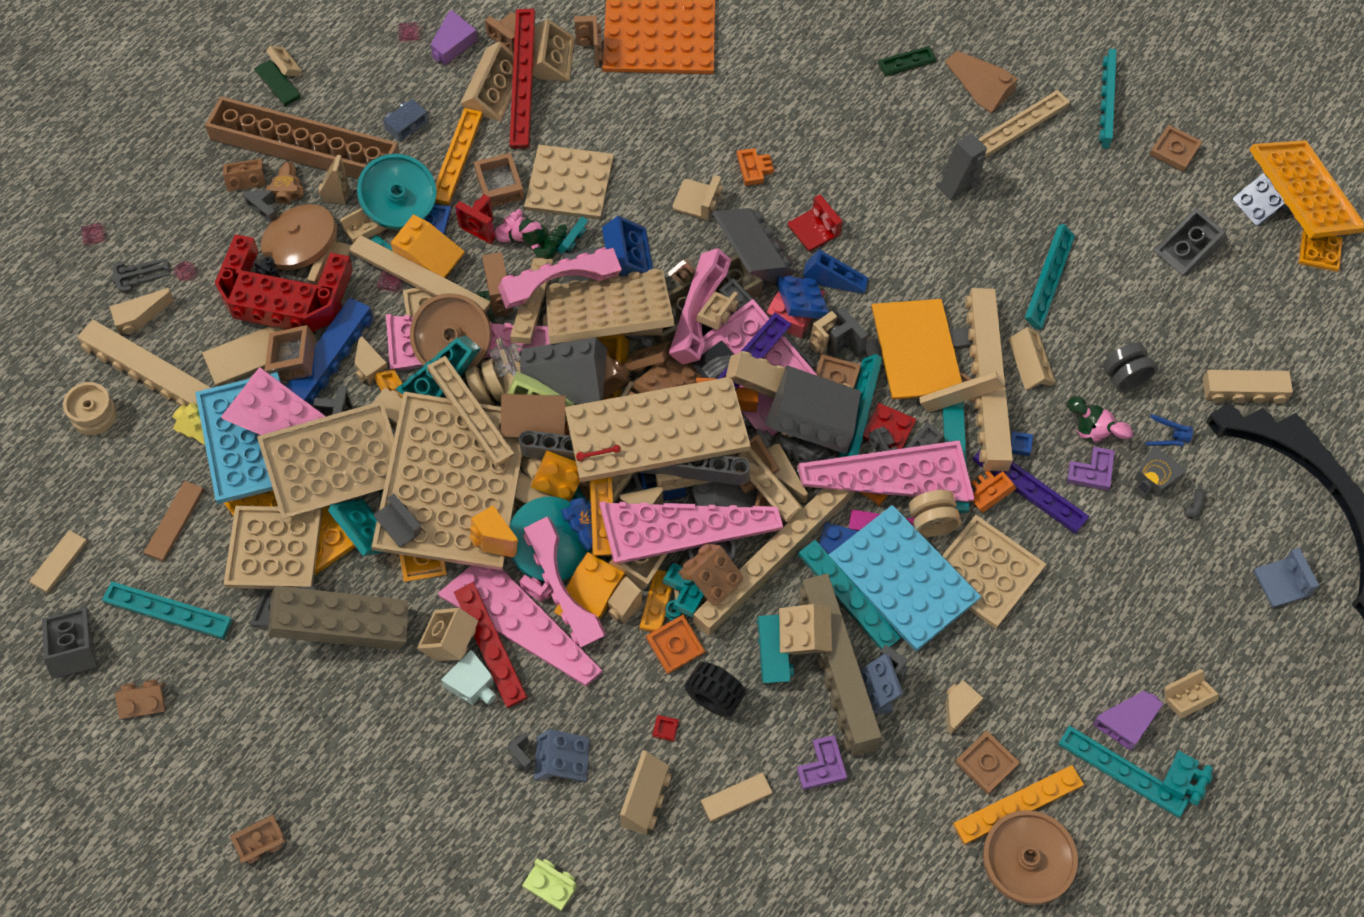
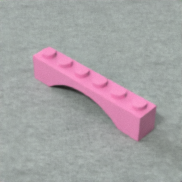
M600 248L594 254L588 255V253L578 255L577 259L570 260L566 258L553 266L546 264L536 271L529 269L523 271L519 276L508 275L503 277L498 285V289L505 308L509 309L525 304L529 296L538 287L557 277L583 276L596 281H602L617 276L622 269L614 248Z
M719 248L702 253L669 351V355L682 365L700 360L705 341L702 336V323L696 321L697 315L713 295L718 285L726 277L731 263V258Z
M545 517L525 527L524 539L528 546L532 545L535 551L533 557L538 566L541 565L545 572L542 574L547 585L551 584L554 591L552 593L553 600L556 605H561L563 610L561 616L565 624H570L573 632L570 634L575 645L579 644L580 647H584L607 636L598 616L580 606L569 595L563 585L557 563V548L560 536L551 518Z

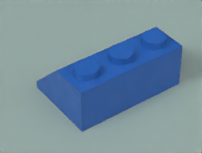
M616 216L602 227L606 249L614 248L622 269L618 275L626 276L630 272L645 273L653 269L645 227L620 216Z

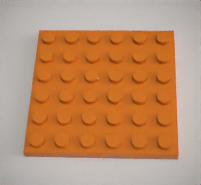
M606 0L603 72L714 74L715 0Z

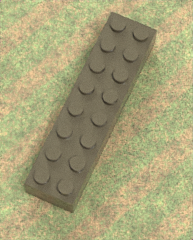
M824 574L803 579L802 587L799 588V606L809 604L831 606L832 651L819 653L817 663L819 669H824L825 672L823 682L826 690L830 689L832 694L829 697L830 704L833 710H837L839 716L836 718V723L839 731L843 730L845 738H843L845 751H850L851 757L877 751L882 736L829 575Z

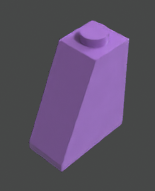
M450 10L431 43L433 59L436 62L440 61L444 65L449 63L478 41L476 29L454 11Z
M1142 691L1099 714L1093 726L1131 751L1163 703L1154 694Z

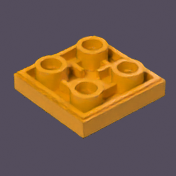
M1303 230L1298 264L1338 272L1343 238L1329 236L1310 239Z

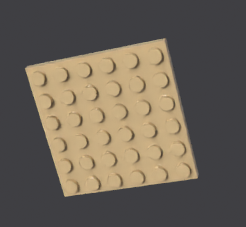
M650 269L645 273L630 272L626 276L617 275L602 281L590 278L588 281L580 282L579 280H573L567 284L553 283L546 290L550 344L674 326V318L663 270Z

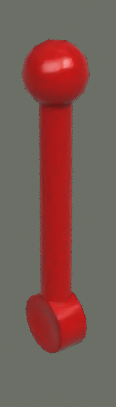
M614 445L613 448H608L585 454L583 452H578L576 454V459L578 461H583L585 458L591 456L606 454L610 452L619 453L621 451V447L619 445Z

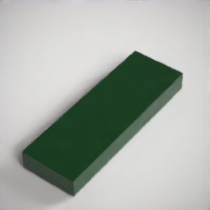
M930 46L880 59L878 60V65L886 77L935 63L936 57Z
M270 59L254 68L258 76L284 106L301 98L297 90Z

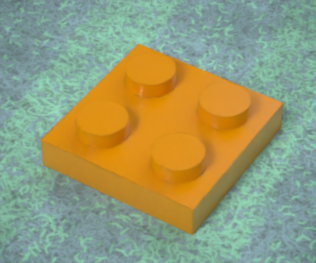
M546 450L531 482V488L570 502L580 483L576 461Z

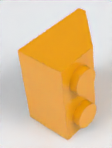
M494 505L471 518L469 538L475 547L479 546L481 551L507 557L517 555L518 539Z

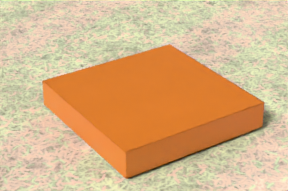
M684 615L645 636L667 674L705 653L704 648Z

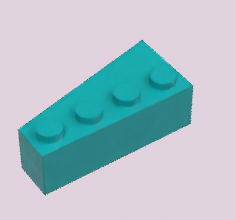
M467 336L457 337L432 360L424 364L420 370L411 375L407 381L399 385L396 390L402 395L404 392L446 398V395L427 370V366L446 356L461 377L482 348Z

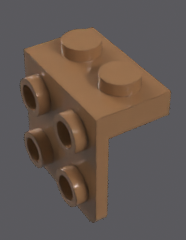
M706 544L699 549V553L693 559L684 563V568L678 573L683 579L694 581L712 606H718L743 581V575L722 546Z

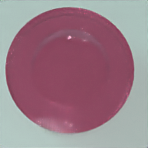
M183 261L175 266L174 273L179 280L185 281L194 276L195 269L190 262Z

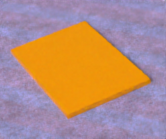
M942 299L876 303L871 305L892 400L919 398L962 383Z

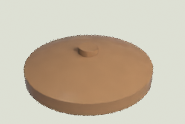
M306 204L291 208L276 217L265 230L261 240L262 253L264 257H272L275 261V268L295 270L306 267L320 259L331 248L337 235L336 221L326 208L319 205Z
M441 294L427 300L415 313L410 327L411 347L422 365L432 360L457 337L467 336L482 348L467 369L473 366L477 367L486 357L491 345L492 331L487 314L474 300L460 294Z
M1022 810L1002 817L989 831L983 846V864L989 880L1001 894L1017 903L1042 905L1054 901L1070 887L1077 872L1078 855L1071 835L1060 822L1041 812Z

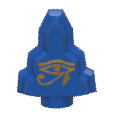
M586 497L570 501V507L561 509L564 521H567L571 530L578 534L580 543L588 551L592 550L591 503L587 502Z

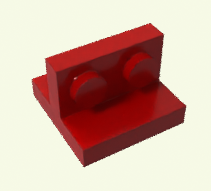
M483 194L479 200L477 199L474 202L473 207L459 201L455 205L459 228L491 245L495 240L490 197Z

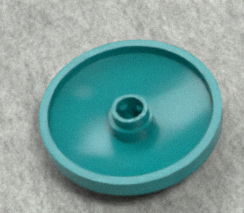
M387 154L372 160L363 169L358 179L357 197L361 209L371 221L388 229L401 230L413 214L423 220L429 216L436 200V184L427 167L417 159L404 154Z
M552 496L536 498L523 505L511 519L509 528L518 539L517 555L511 557V559L526 576L535 578L540 582H545L542 576L545 572L541 565L538 566L533 557L535 551L532 545L528 546L523 536L526 533L525 527L545 517L551 518L560 536L557 548V563L562 581L572 577L587 552L591 553V550L587 551L579 541L578 534L571 530L569 523L563 519L561 509L570 507L569 501Z

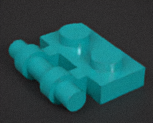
M1178 750L1160 788L1179 799H1182L1186 793L1191 796L1190 802L1193 805H1198L1200 800L1204 799L1206 794L1205 788L1207 784L1211 783L1213 778V767L1205 765L1203 770L1197 769L1198 760ZM1192 778L1198 781L1197 785L1190 784Z

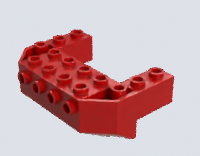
M234 235L215 280L219 296L233 319L283 329L307 325L312 333L332 323L342 309L341 301L353 272L350 256L330 253L318 285L250 272L259 252L255 240L252 237Z

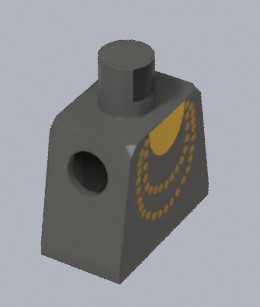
M1154 446L1134 478L1140 483L1135 488V492L1140 497H1145L1149 492L1159 497L1178 483L1187 470Z

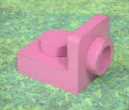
M524 575L519 581L521 589L541 603L545 598L549 599L552 593H554L551 584L547 585L545 583L542 586L535 578L530 579Z

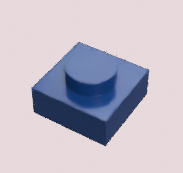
M1012 431V454L1030 456L1033 434Z

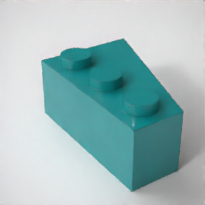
M779 615L758 616L756 624H758L762 684L789 682L790 677H794L793 663L789 664L788 655L791 654L780 653Z

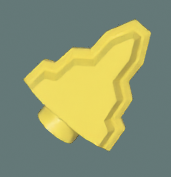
M193 402L188 406H180L172 416L176 420L173 429L178 433L185 434L187 437L195 438L205 445L198 406Z

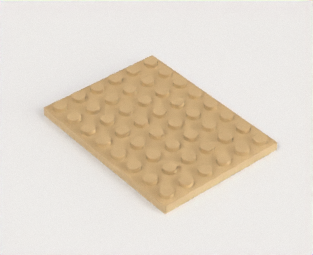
M404 392L379 510L387 506V498L394 493L421 525V534L399 548L377 522L372 550L502 570L505 556L482 552L479 546L475 547L469 538V528L471 527V518L494 505L510 527L522 459L519 437H503L514 452V457L495 467L448 398ZM480 404L501 434V407Z

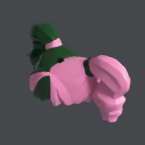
M520 209L506 216L503 219V224L494 230L497 241L502 243L511 241L525 242L532 247L534 254L538 258L544 259L553 257L557 247L560 246L563 242L562 239L567 234L565 232L567 230L565 224L554 229L552 234H548V229L545 226L528 218H523V213Z
M1073 396L1069 399L1067 407L1071 412L1079 414L1077 431L1079 436L1085 441L1097 443L1112 433L1121 439L1132 438L1133 431L1131 426L1125 422L1116 423L1115 417L1108 410L1103 409L1099 405L1086 406L1085 400L1079 396Z

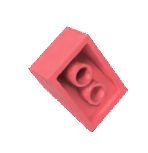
M820 290L822 296H824L825 291ZM778 291L766 313L771 317L776 312L789 321L791 327L786 333L802 339L812 318L788 316Z

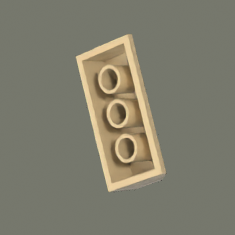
M500 41L486 48L460 103L464 108L482 111L483 117L497 121L502 120L512 98L514 53Z

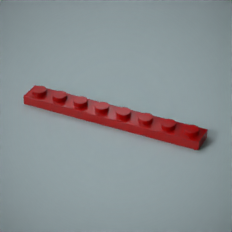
M534 8L516 9L510 148H530L536 18Z

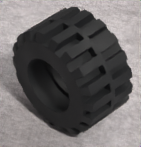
M700 662L684 685L685 690L695 702L708 711L723 717H731L746 694L743 685L732 674L717 665L707 662Z

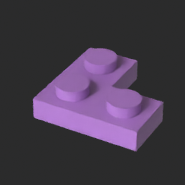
M1093 447L1090 464L1070 461L1067 483L1109 491L1115 450Z
M835 735L813 740L812 744L818 762L797 766L802 791L847 780Z

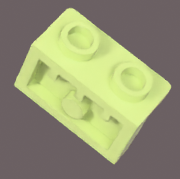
M536 859L534 862L535 866L522 887L562 911L577 888L576 882H574L575 878L565 871L563 873L555 870V865L546 859L543 861Z

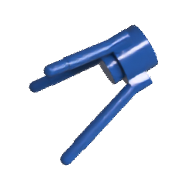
M1153 414L1150 415L1154 421L1174 428L1172 438H1176V440L1146 442L1145 445H1177L1183 447L1184 442L1189 443L1191 441L1193 427L1180 425Z

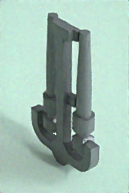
M166 258L137 265L132 264L128 265V267H125L124 261L113 265L111 279L117 285L119 291L129 292L132 291L131 286H139V284L168 276L170 271ZM164 269H165V272H166V273H161V274L152 275V276H147V277H144V276H143L144 274H148V273H152V272H156V271H160V270H164ZM136 276H139V278H140V279L134 278V279H131L132 281L126 280V281H123V282H122V280H124V279H128V278H132V277H136Z

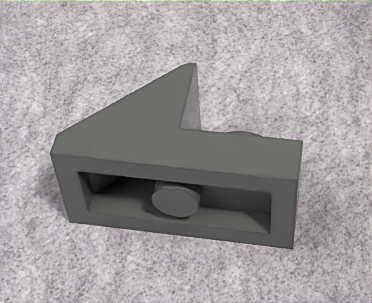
M272 190L248 191L242 194L245 203L269 223L277 217V211L271 205L275 202V195Z

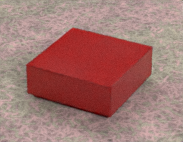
M657 715L652 738L674 742L679 719Z

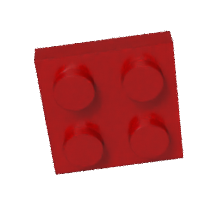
M878 403L863 433V439L869 441V433L876 428L879 429L885 426V429L889 430L894 441L893 444L888 445L889 449L895 446L897 449H903L916 423V418Z

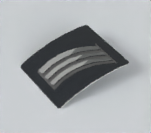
M720 341L702 354L700 360L694 361L692 365L703 378L717 379L727 368L730 357L734 354L723 341Z

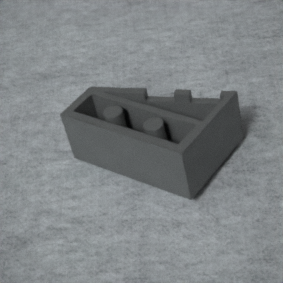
M972 133L956 143L948 159L950 165L947 170L943 169L941 174L944 177L941 182H937L935 185L950 201L967 189H973L979 184L987 147Z

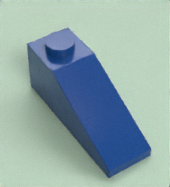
M820 249L806 262L803 274L806 278L816 280L820 286L862 294L866 290L868 281L867 276Z

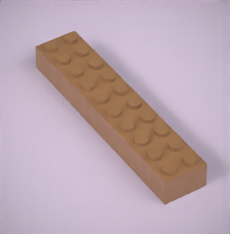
M220 96L205 124L210 140L327 171L336 156L341 155L346 175L359 179L366 165L372 160L387 154H400L398 143L222 96Z

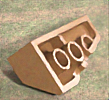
M956 51L945 61L954 75L962 82L964 88L972 95L974 101L990 113L1015 92L1018 78L1001 67Z

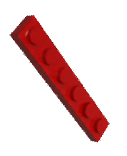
M471 582L454 591L461 609L478 620L474 638L506 707L510 708L528 699L475 583Z

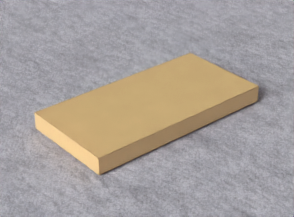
M269 326L202 352L216 387L252 374L259 367L264 369L269 333L281 331L282 329ZM289 346L281 347L279 362L294 357Z

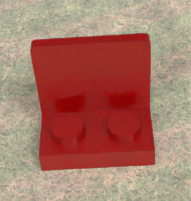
M819 194L814 197L812 209L789 221L787 226L807 251L810 252L841 235L843 221L822 195Z

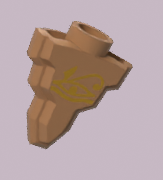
M285 162L279 169L278 176L274 177L271 184L266 186L265 190H272L274 192L275 201L278 204H290L291 200L303 198L304 189L300 186V179L296 177V169L293 162Z

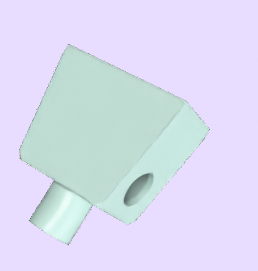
M472 650L441 679L445 689L471 705L479 698L489 705L497 696L490 689L494 684L492 675Z

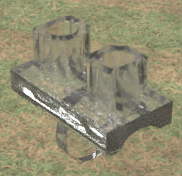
M499 338L496 340L498 346L489 351L490 356L496 363L494 368L500 377L509 372L514 377L516 371L518 372L515 361L519 362L521 360L523 347L514 343L510 347L505 346L503 339Z

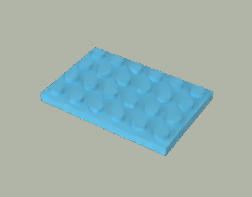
M278 372L270 374L280 382ZM250 379L195 392L217 504L273 491L257 438L260 435L221 418Z
M893 505L829 554L874 608L915 652L981 598L976 590L915 530Z

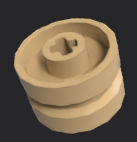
M491 358L482 362V371L480 368L473 366L465 370V375L471 392L478 403L495 406V399L501 403V394L505 393L504 375L495 360Z
M95 382L81 383L71 388L65 395L63 401L64 412L78 432L84 435L101 434L108 430L115 422L117 416L116 406L102 385Z
M929 491L915 497L908 505L910 514L914 519V528L924 538L948 534L956 530L962 523L959 511L955 509L957 506L955 496L951 491Z

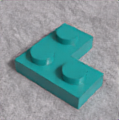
M672 563L663 578V584L681 591L673 604V609L693 618V614L697 611L704 595L694 581L685 580L680 576L678 572L684 567Z

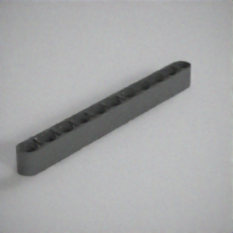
M529 430L522 432L519 436L520 450L524 457L542 460L547 450L576 461L574 451H569V449H573L571 436ZM722 455L639 472L655 475H673L686 479L732 485H745L750 480V463L745 458Z

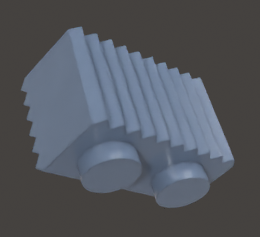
M411 99L408 102L402 103L395 112L388 113L383 122L385 130L401 142L427 123L428 116L427 111Z

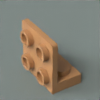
M510 12L501 21L489 16L485 19L487 35L496 42L500 41L514 53L516 14Z
M597 15L574 16L576 45L586 47L594 44L595 68L599 67V61H602V50H598L602 49V37L598 35L601 34V23H597Z

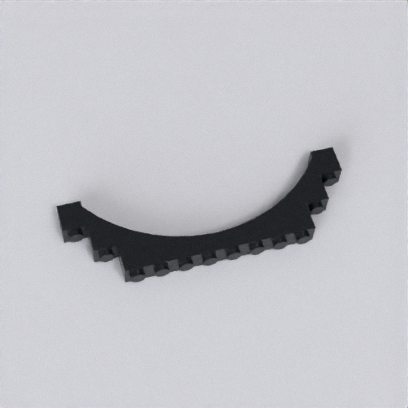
M1231 403L1212 412L1206 423L1218 438L1221 436L1241 438L1278 451L1304 467L1334 497L1350 524L1358 549L1360 582L1357 598L1352 605L1364 619V494L1361 492L1360 487L1351 480L1346 470L1337 463L1332 453L1322 445L1318 436L1313 434L1306 422L1297 413L1276 423L1272 415L1267 413L1264 408L1245 418L1241 416L1240 411Z

